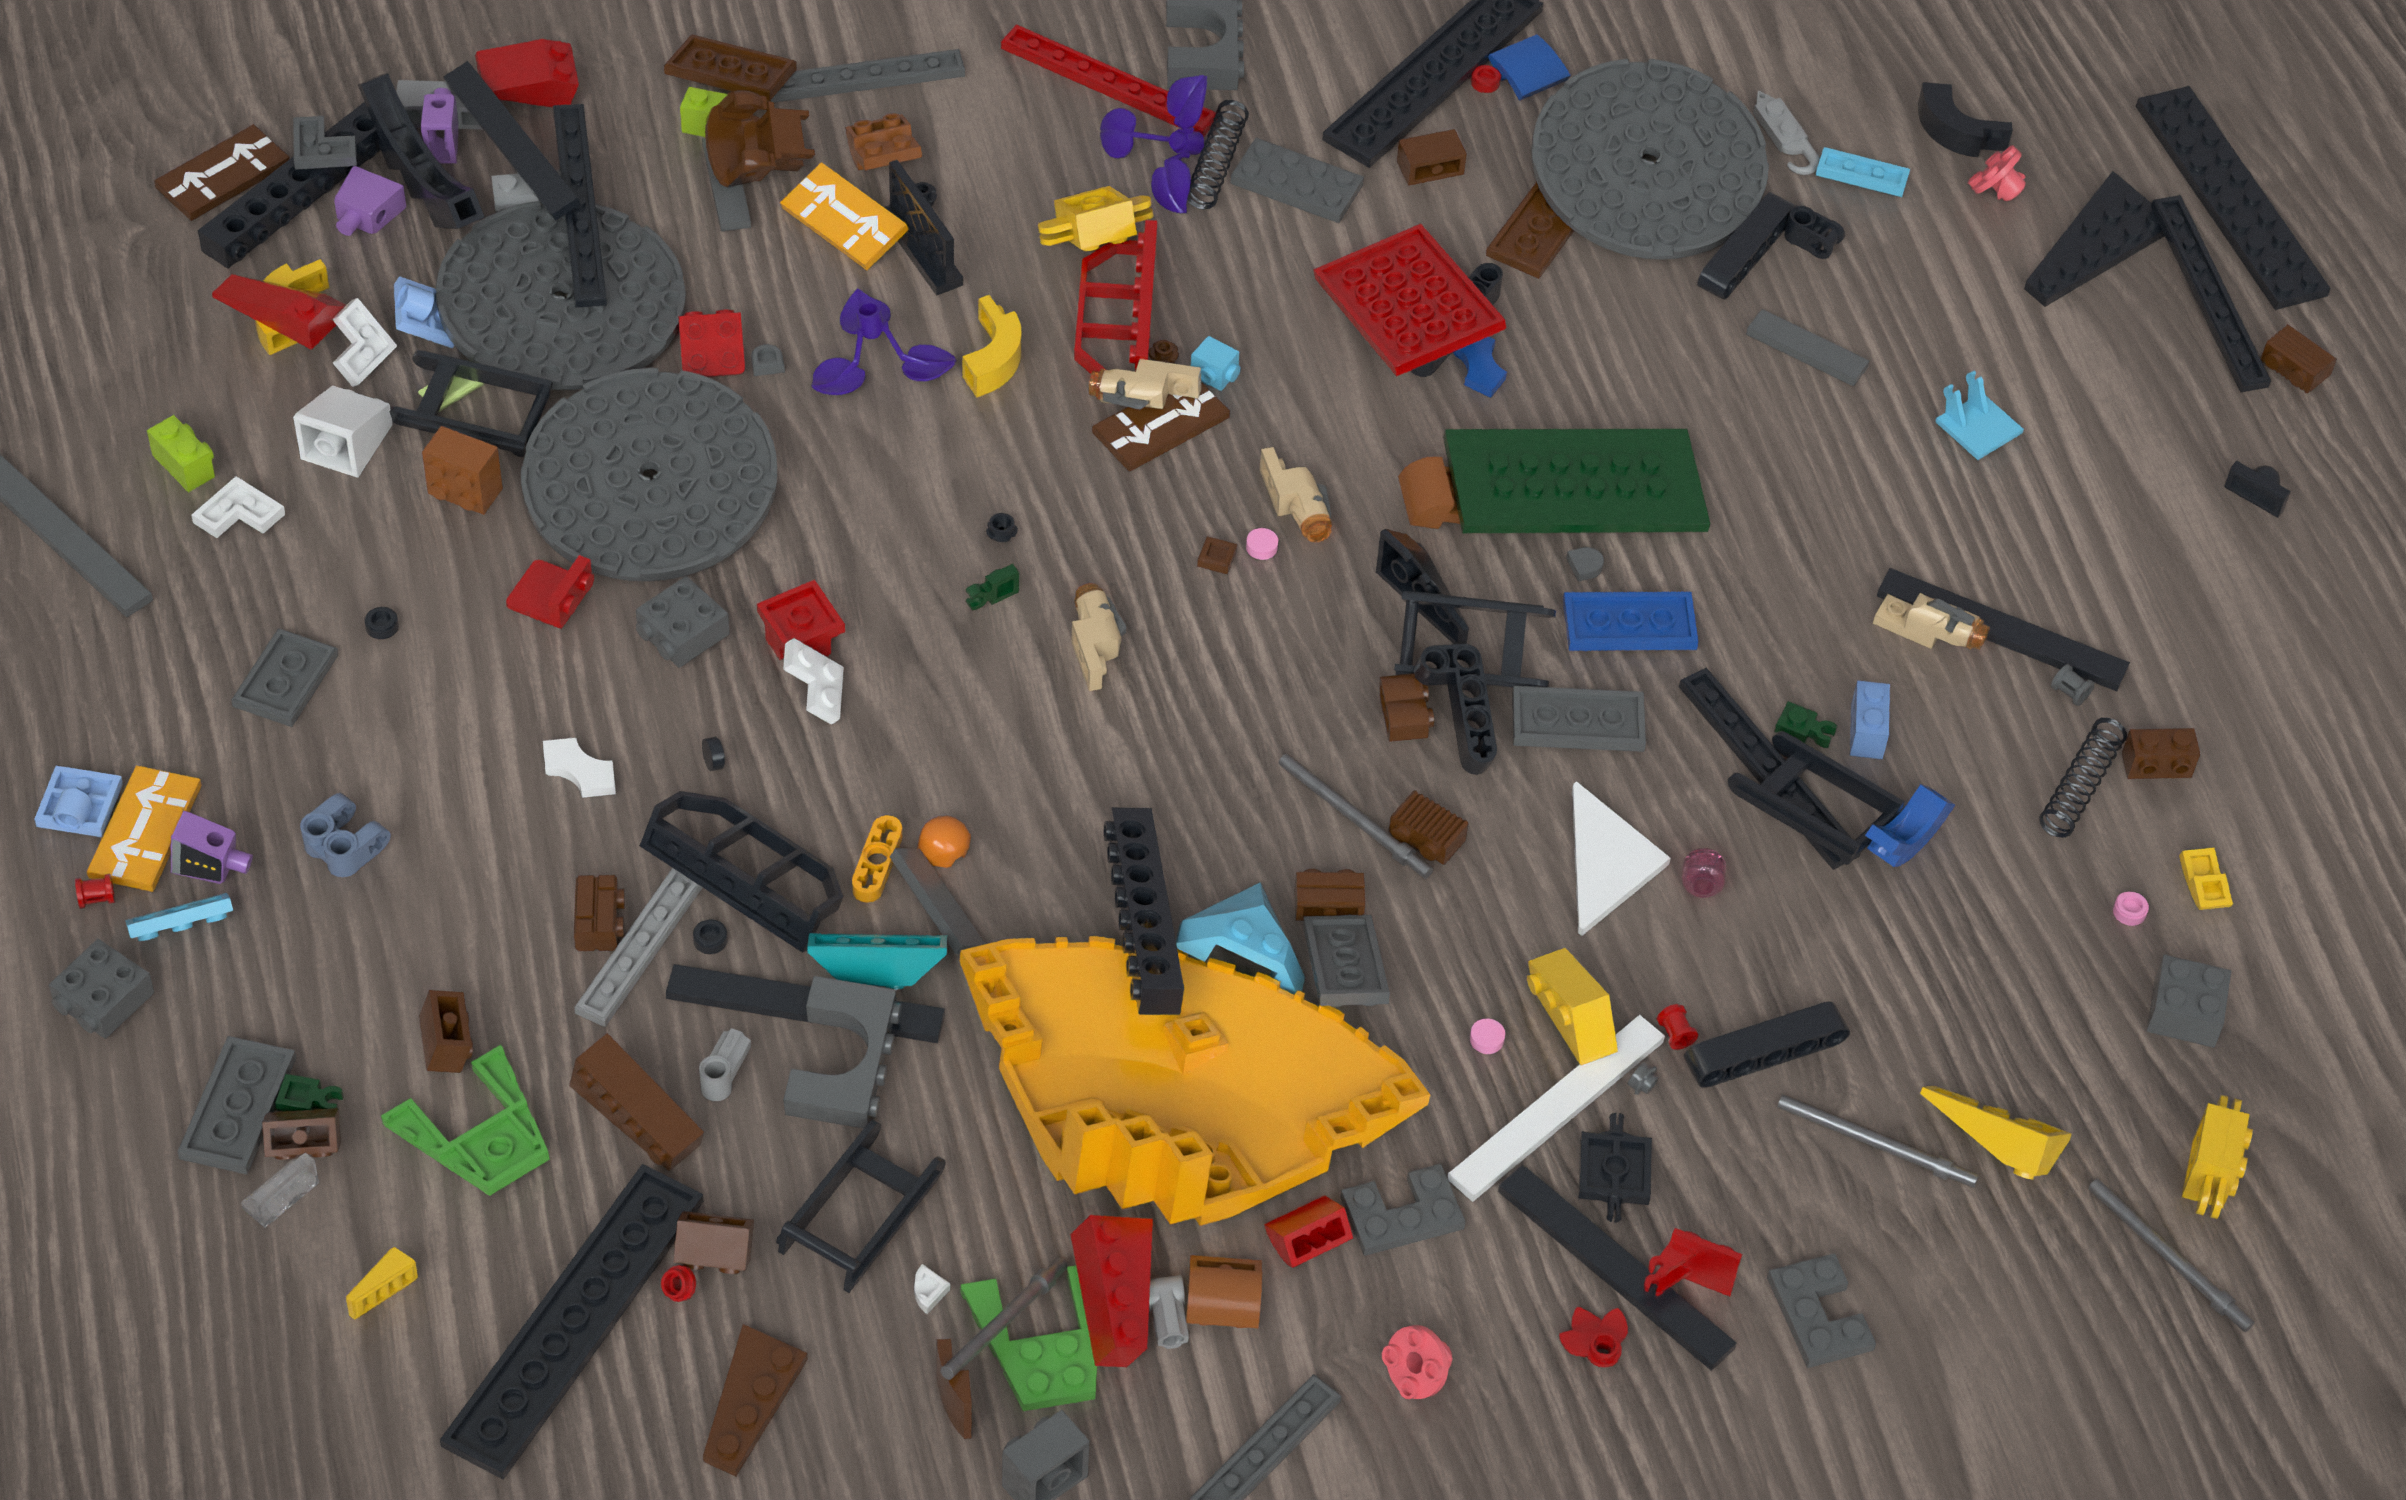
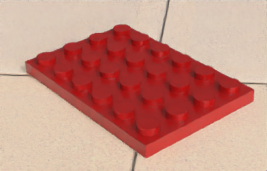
M1418 224L1313 269L1316 281L1396 377L1506 329L1504 317L1422 224Z

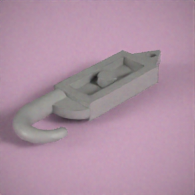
M1758 91L1753 114L1780 153L1783 152L1789 155L1803 154L1809 162V165L1805 167H1798L1789 162L1787 167L1792 172L1800 175H1810L1816 172L1820 161L1819 155L1809 143L1807 134L1781 98L1775 99Z

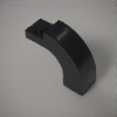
M1922 83L1918 100V114L1923 128L1933 140L1955 153L1977 158L1980 149L2005 151L2008 148L2013 131L2012 122L1979 120L1969 117L1955 106L1952 96V84Z

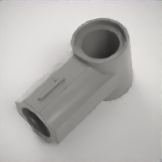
M732 1028L729 1031H723L710 1056L704 1058L700 1063V1088L702 1095L706 1099L721 1101L731 1094L732 1081L751 1048V1040L743 1032Z
M1181 1275L1150 1279L1149 1312L1152 1311L1157 1344L1166 1349L1179 1348L1182 1344L1187 1343L1189 1339L1184 1313L1185 1293Z

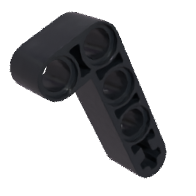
M1470 644L1429 646L1424 649L1414 666L1415 678L1424 685L1448 686L1460 763L1466 772L1474 775L1482 774L1494 760L1497 754V745L1481 654L1476 647ZM1457 660L1466 662L1469 668L1461 666ZM1426 662H1432L1436 665L1437 669L1430 668ZM1462 690L1471 692L1474 698L1467 697ZM1468 720L1476 722L1479 729L1471 727Z

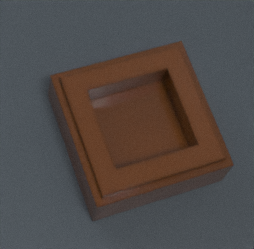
M1207 536L1198 557L1197 567L1228 575L1237 552V544Z

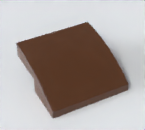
M951 1338L936 1339L937 1383L944 1409L958 1433L964 1439H971L972 1401L969 1370H960L950 1380L944 1378L941 1374V1368L953 1358Z

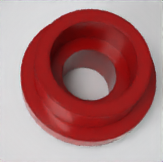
M676 1265L664 1273L661 1279V1288L663 1293L671 1300L676 1302L686 1301L695 1292L696 1278L692 1270L687 1266Z

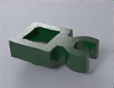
M1012 563L1002 569L992 571L989 575L985 576L984 583L970 585L966 588V593L970 596L966 599V603L973 611L981 608L987 601L993 605L1019 593L1018 569Z
M1788 701L1776 723L1774 732H1786L1803 743L1809 737L1818 746L1829 748L1832 737L1823 733L1834 736L1837 725L1827 720L1817 721V712Z
M285 1074L275 1104L277 1111L282 1112L314 1110V1108L331 1109L338 1108L337 1104L328 1103V1101L331 1099L343 1100L344 1095L343 1090L337 1086H328L321 1089L319 1079Z

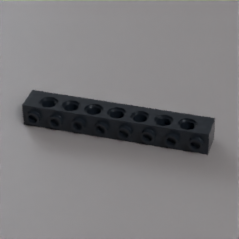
M365 102L325 132L326 137L355 135L357 167L373 158L381 150L377 142L380 138ZM293 156L198 230L201 251L229 269L259 244L264 243L273 233L286 226L300 212L309 208L318 198L329 192L336 184L348 176L353 166L295 170Z
M1112 807L1110 821L1104 822L1103 834L1104 841L1110 842L1107 847L1108 863H1113L1111 867V884L1117 885L1115 888V907L1121 908L1118 916L1119 930L1125 931L1122 938L1123 953H1128L1129 955L1126 960L1127 977H1132L1130 998L1131 1000H1136L1139 1015H1180L1184 984L1152 808Z

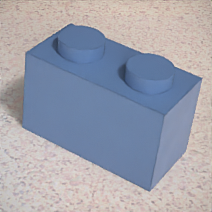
M1857 681L1851 702L1850 756L1883 759L1889 737L1890 684Z

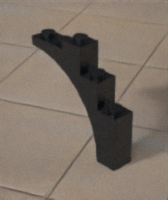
M384 73L358 84L380 138L377 142L388 169L401 171L411 198L423 199L434 227L459 229L484 218L485 216L474 189L464 186L455 180L441 166L420 137L397 95L389 74Z

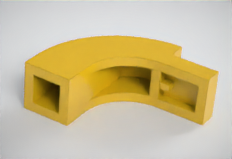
M321 259L294 271L286 263L271 272L263 280L318 293L330 288L327 269ZM255 320L258 338L269 355L297 344L296 341Z
M990 295L978 299V320L992 341L986 347L962 356V377L976 398L995 391L1007 383L1016 372L1021 359V324L1015 311L1005 314L1002 306L996 305Z

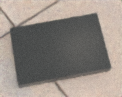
M278 628L231 699L232 706L293 727L338 657V649Z

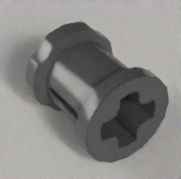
M2066 664L2054 677L2051 688L2054 690L2060 689L2073 699V704L2080 706L2093 691L2095 683L2092 680L2086 681L2073 671L2071 665Z

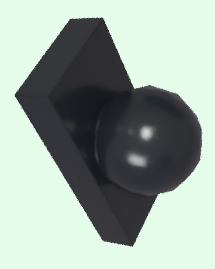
M2236 461L2231 466L2224 486L2226 489L2277 518L2283 513L2291 492L2280 485L2279 473L2273 467L2263 465L2253 470L2239 461Z

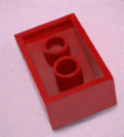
M539 39L480 50L475 54L478 74L499 100L553 108V105H571L579 86L571 43Z

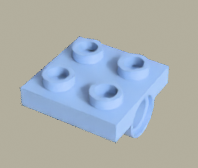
M399 276L394 283L396 329L453 348L454 344L446 334L439 318L436 289Z
M55 766L34 818L36 827L103 837L123 786L122 777Z

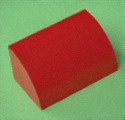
M1325 1195L1264 1224L1273 1247L1282 1260L1291 1268L1353 1239L1345 1208Z

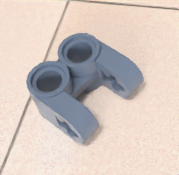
M342 793L331 796L319 807L307 814L301 820L300 828L306 853L313 858H321L325 861L331 874L337 877H348L355 874L362 866L379 854L389 843L391 834L377 821L369 822L355 834L346 830H340L341 827L351 820L356 811L355 803Z

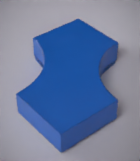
M1486 337L1454 351L1453 354L1462 360L1467 368L1468 374L1465 377L1464 385L1491 398L1506 380L1507 371L1500 368L1493 359L1492 352L1496 340Z

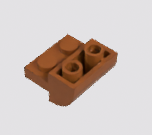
M891 113L883 116V119L874 121L860 120L852 126L845 127L851 156L858 171L887 166L889 162L898 160L900 163L922 157L921 146L912 136L911 124L903 114Z
M1426 457L1406 466L1398 478L1410 525L1439 529L1443 522L1460 524L1449 467L1444 466L1443 458Z
M1190 1255L1186 1323L1258 1329L1262 1292V1260Z

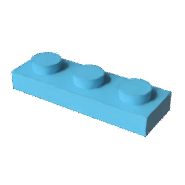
M1824 147L1816 176L1902 197L1910 169Z
M228 893L131 918L125 920L130 938L137 937L138 941H145L159 936L158 931L172 928L173 932H178L193 927L192 922L206 918L207 923L225 919L227 917L226 913L233 911Z

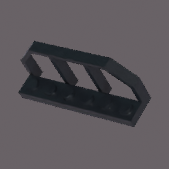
M685 791L677 792L655 805L639 845L802 953L808 950L809 933H816L820 922L838 911L844 897L833 867L723 797ZM678 809L720 815L735 826L710 840L706 847L663 818ZM749 834L783 856V858L759 872L755 879L717 853ZM798 866L822 882L828 900L814 908L812 915H810L766 885Z

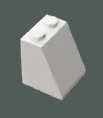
M332 385L299 410L293 417L300 458L358 478L393 425L389 412L390 404L377 398L373 399L355 393L352 390Z

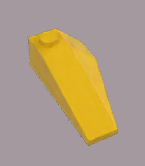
M1937 1086L1922 1087L1920 1092L1922 1096L2003 1164L2013 1167L2014 1174L2026 1179L2033 1180L2034 1176L2047 1175L2072 1135L2069 1132L2032 1118H2028V1120L2022 1118L2010 1119L2008 1110L1999 1107L1995 1108L1984 1105L1983 1109L1978 1108L1979 1102L1977 1100Z

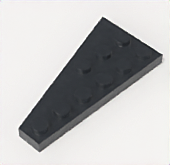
M2112 171L2026 280L2024 289L2046 307L2163 238L2165 235L2151 208L2152 203Z

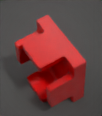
M815 579L757 603V613L765 624L766 641L779 660L784 659L785 644L793 638L827 657L831 654V639L845 633L844 621Z

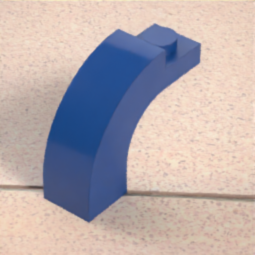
M1920 784L1907 805L1893 821L1885 826L1874 824L1865 835L1872 840L1867 849L1893 867L1903 865L1929 842L1949 816L1955 804L1931 787Z

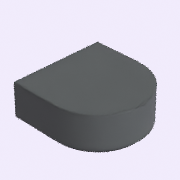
M764 344L752 351L751 364L754 376L785 373L782 352L778 347Z
M1583 547L1567 551L1566 559L1578 582L1595 578L1602 572L1604 558L1598 550L1591 547Z

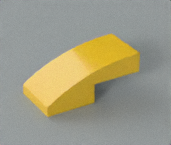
M2215 848L2182 851L2179 855L2182 870L2197 908L2204 910L2231 907L2233 902L2226 873H2220Z

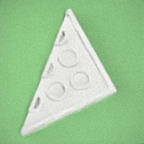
M1576 781L1572 788L1573 828L1575 836L1578 934L1582 936L1669 865L1671 858Z

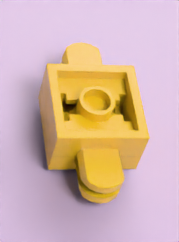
M1106 186L1054 200L1057 218L1038 223V231L1042 233L1039 236L1040 243L1051 246L1069 241L1083 251H1093L1098 249L1099 245L1108 242L1113 244L1125 242L1127 237L1137 235L1136 222L1153 218V209L1149 208L1152 205L1151 198L1144 195L1128 198L1111 186Z
M2220 1095L2217 1105L2208 1103L2192 1140L2181 1196L2198 1201L2196 1214L2204 1215L2207 1204L2211 1205L2210 1218L2218 1219L2221 1208L2224 1207L2228 1196L2234 1197L2236 1194L2239 1178H2243L2248 1158L2243 1157L2245 1149L2248 1150L2253 1134V1129L2247 1128L2250 1114L2240 1112L2242 1100L2234 1099L2231 1109L2227 1108L2228 1096Z

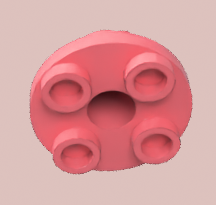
M2014 145L2008 147L2002 154L1999 151L1995 152L1985 162L1988 167L1983 172L1979 171L1968 180V184L1976 194L1992 187L1997 192L1998 200L2002 198L2004 201H2010L2016 198L2026 185L2024 181L2026 176L2015 171L2013 168L2019 161L2022 153Z
M1421 1325L1401 1328L1392 1336L1388 1346L1382 1351V1360L1387 1366L1390 1378L1401 1396L1405 1399H1424L1437 1394L1446 1382L1448 1369L1453 1360L1448 1345L1441 1341L1432 1330Z

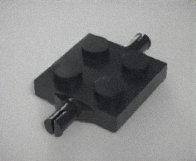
M1617 1113L1610 1114L1609 1131L1601 1133L1582 1131L1580 1138L1578 1199L1607 1202L1606 1219L1612 1222L1614 1215V1223L1622 1219L1621 1204L1649 1205L1651 1198L1652 1138L1633 1136L1623 1132L1624 1115L1621 1113L1618 1115L1617 1124Z

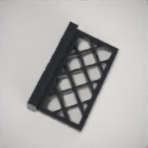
M899 161L889 162L890 205L884 208L905 222L909 229L898 240L899 244L936 296L963 286V276L954 265L953 236Z

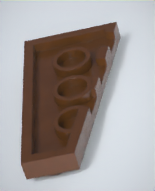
M742 1325L703 1453V1461L737 1477L808 1360L806 1352L747 1325Z

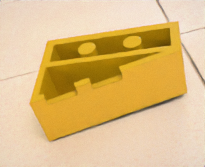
M1566 948L1528 961L1530 975L1527 976V983L1533 995H1537L1580 1066L1618 1052L1609 994Z

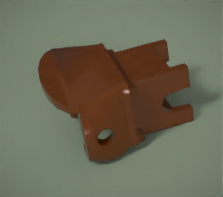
M738 90L730 92L718 105L710 109L706 118V148L710 165L719 183L725 187H732L755 181L760 182L772 170L798 172L804 166L803 160L796 159H811L815 156L814 149H805L801 120H806L810 116L809 110L775 108L774 102L767 101L766 96H759L751 91ZM758 109L767 110L760 119L753 115Z

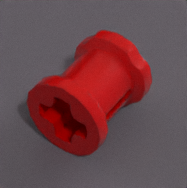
M105 874L104 878L84 881L81 878H75L76 894L80 909L85 908L86 904L106 901L109 904L115 903L111 874Z
M1670 1005L1664 1008L1656 1018L1658 1024L1664 1026L1669 1036L1668 1043L1671 1049L1674 1050L1684 1049L1692 1045L1699 1036L1696 1028L1691 1027L1686 1018L1687 1011L1684 1005Z

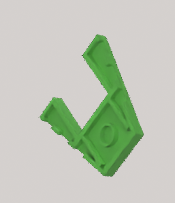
M501 1045L472 1061L471 1065L474 1073L505 1109L451 1142L447 1141L412 1098L381 1115L382 1123L386 1128L489 1196L550 1160L548 1149L534 1117H532L529 1111L527 1101L519 1088L516 1076L511 1065L508 1063Z
M1076 1265L1067 1267V1278L1079 1329L1010 1341L1006 1326L988 1344L993 1356L998 1359L1003 1369V1374L1023 1411L1095 1399L1097 1366L1094 1363ZM990 1279L960 1284L961 1296L963 1299H966L977 1326L983 1329L1003 1310L997 1280Z

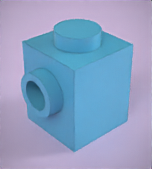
M1208 336L1191 354V366L1201 368V381L1204 384L1222 391L1229 382H1234L1240 373V352Z

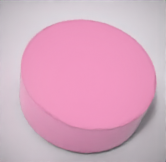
M1254 529L1247 536L1246 550L1255 559L1266 560L1272 558L1278 550V537L1269 529Z
M2136 892L2121 893L2116 898L2113 906V914L2116 919L2129 926L2141 924L2149 910L2147 900Z
M1481 1019L1474 1023L1471 1028L1470 1043L1476 1051L1483 1054H1493L1503 1047L1505 1030L1499 1022L1493 1019Z

